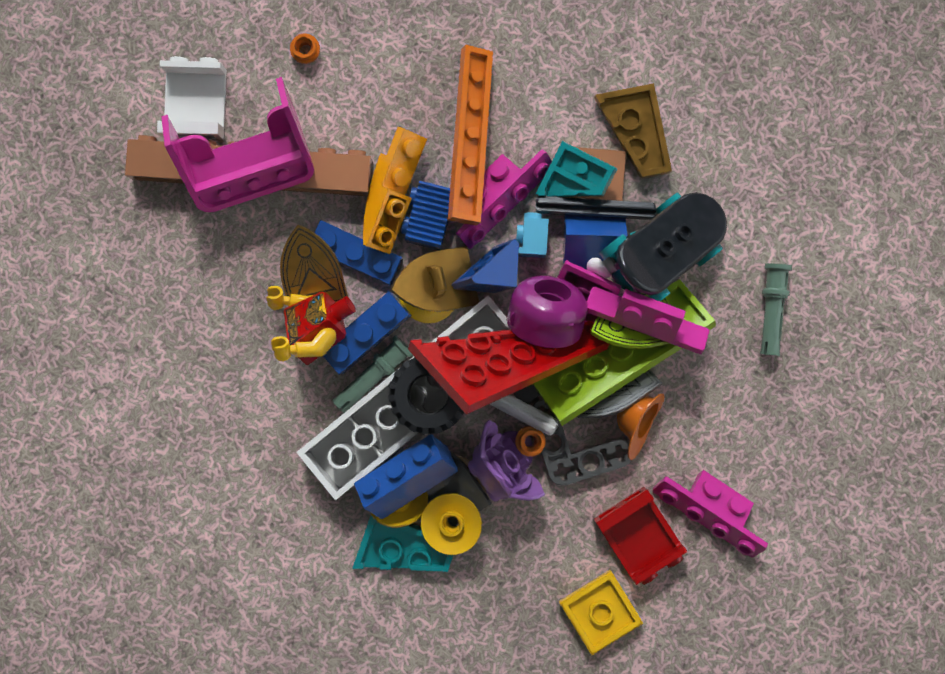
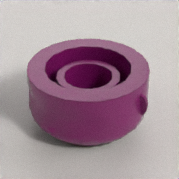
M533 276L519 283L514 289L506 320L511 331L528 343L545 348L567 347L576 343L582 335L585 318L588 314L587 302L582 292L566 280L552 276Z

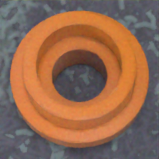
M306 33L299 34L290 44V53L297 62L310 64L318 58L320 45L314 36ZM304 45L311 47L310 52L307 54L300 52L301 47Z
M532 426L523 427L516 434V448L525 456H536L545 447L546 439L544 433ZM532 435L534 437L533 445L526 446V437Z

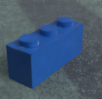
M388 291L345 328V338L329 349L323 357L339 375L344 374L412 315L392 292Z
M430 434L356 481L354 485L363 508L380 519H384L458 472V469L448 447Z

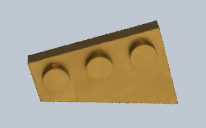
M654 83L594 96L595 101L641 179L672 172Z

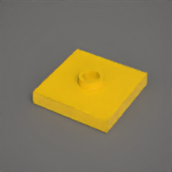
M611 570L606 571L559 601L591 655H594L643 624V621Z

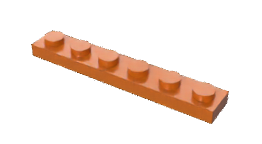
M465 45L461 49L448 220L476 226L481 223L493 51Z

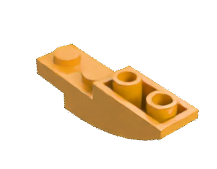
M397 127L387 155L380 153L366 202L363 245L387 254L391 253L412 199L406 196L427 138L405 128Z

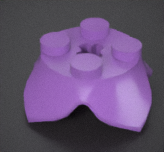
M488 420L484 425L480 442L473 451V459L468 462V468L472 475L479 478L487 490L488 496L494 502L508 498L531 501L543 497L545 493L540 482L532 474H526V470L532 463L533 457L525 456L517 450L515 437L518 432L507 431L503 434H498L496 423ZM532 436L526 437V446L532 445Z

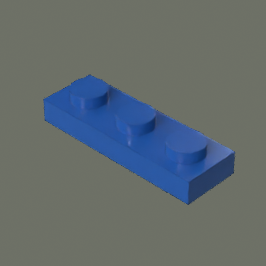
M322 220L319 221L315 233L330 246L340 263L391 285L403 259L401 256L392 252L387 254L363 245V239Z

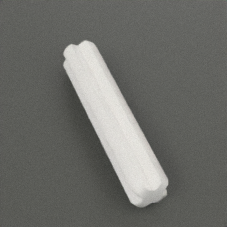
M511 395L490 403V405L547 435H553L558 427V420Z

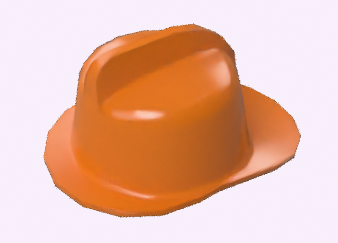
M658 394L655 398L647 395L633 406L617 414L619 429L630 439L628 459H635L641 451L653 420L662 407L665 398L664 394Z

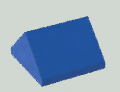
M564 215L563 264L567 260L587 269V262L592 258L596 257L604 261L599 252L622 234L628 238L626 219Z
M513 239L494 246L451 284L456 290L498 293L516 288L519 254L518 241Z

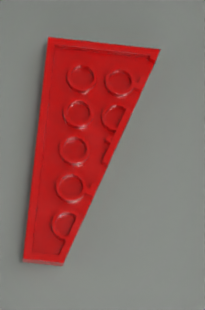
M587 321L584 323L580 339L573 345L562 348L536 346L522 340L511 330L468 334L467 339L450 340L449 336L437 337L436 342L422 343L421 339L410 340L408 350L467 415L607 350L610 343L591 335L594 323Z

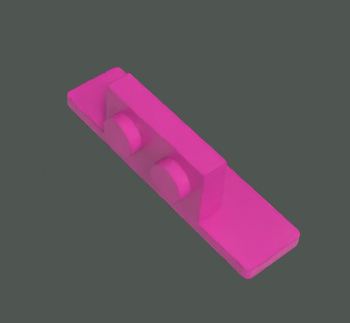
M543 149L540 150L522 169L518 168L502 154L485 170L481 223L476 226L464 224L456 232L465 246L472 249L477 243L481 242L485 235L497 223L504 220L507 214L520 201H523L529 192L543 180L552 162L547 152Z
M592 287L586 301L588 313L697 354L703 353L709 329L684 320L685 310L625 289L621 297L603 289Z
M702 470L697 475L690 491L669 477H664L654 486L652 492L658 495L663 502L673 505L685 513L687 518L709 529L714 536L729 542L741 554L753 558L766 550L768 543L744 528L754 503L705 470Z

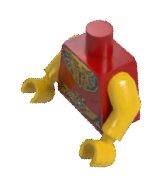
M268 287L266 299L268 306L272 310H279L284 305H289L284 309L287 338L280 336L271 340L275 358L284 362L291 355H294L303 363L309 365L317 358L324 356L329 349L346 336L344 319L356 312L350 298L345 296L335 302L326 292H319L310 296L298 294L283 296L281 287Z

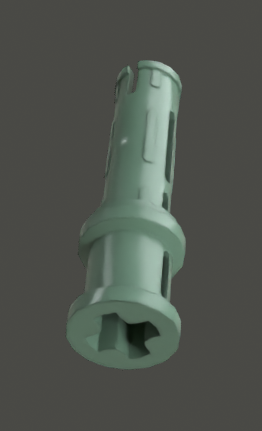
M765 263L767 279L766 288L762 289L763 297H766L760 354L780 356L785 299H788V296H790L787 285L792 265Z
M397 335L392 338L393 342L380 354L376 353L372 359L374 362L337 397L332 399L339 409L342 408L341 411L343 413L356 404L385 375L390 376L393 374L395 368L407 357L411 358L413 356L408 350V346Z

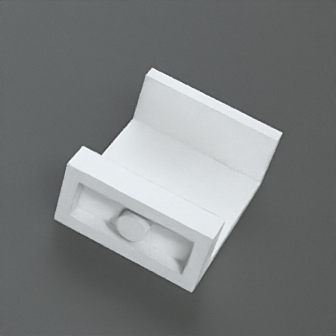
M178 56L170 57V61L160 60V67L166 72L164 115H168L179 138L189 135H200L207 140H224L226 68L217 59L210 57L200 58V61H188L187 58ZM157 121V133L164 138L162 121Z

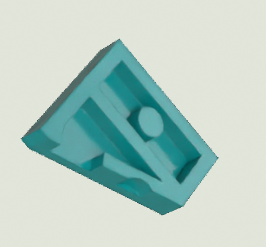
M562 141L536 194L550 197L604 196L617 168Z

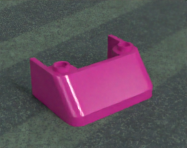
M282 77L276 78L282 105L273 108L267 115V124L270 131L212 149L208 140L203 136L189 135L179 138L168 115L161 116L165 148L199 210L216 212L304 183L313 176V162L297 113Z

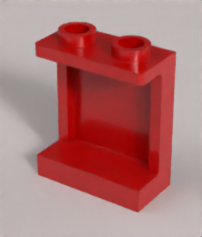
M645 487L640 488L593 519L636 585L639 583L645 585L653 581L658 576L657 572L665 566L668 568L676 566L684 559L682 555L687 553L686 548L680 543L653 501L654 498Z

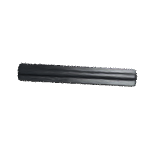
M538 196L536 199V212L554 215L652 220L656 216V205L653 202Z

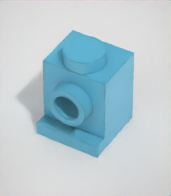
M524 213L523 225H517L516 240L518 243H522V247H519L518 257H546L549 219L542 218V214Z

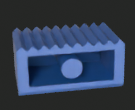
M419 181L418 188L412 187L410 193L412 199L409 204L413 205L411 216L404 217L401 234H405V241L407 243L441 250L448 224L450 188Z

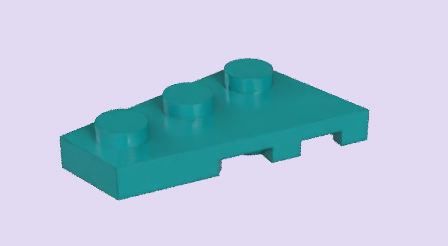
M371 515L352 569L376 567L379 570L408 568L411 571L448 572L454 555L443 554L433 549L425 540L420 526L410 524L399 528L387 527L378 523Z

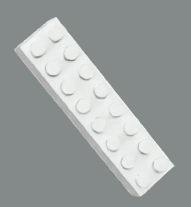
M488 295L438 337L449 336L450 340L467 339L468 334L511 329L507 324V317ZM394 373L296 452L334 500H337L353 487L356 481L370 473L418 433L402 425L396 415L392 413L388 395L390 394V381H392ZM428 375L414 382L410 397L413 405L419 411L434 413L442 409L446 404L448 394L431 375Z

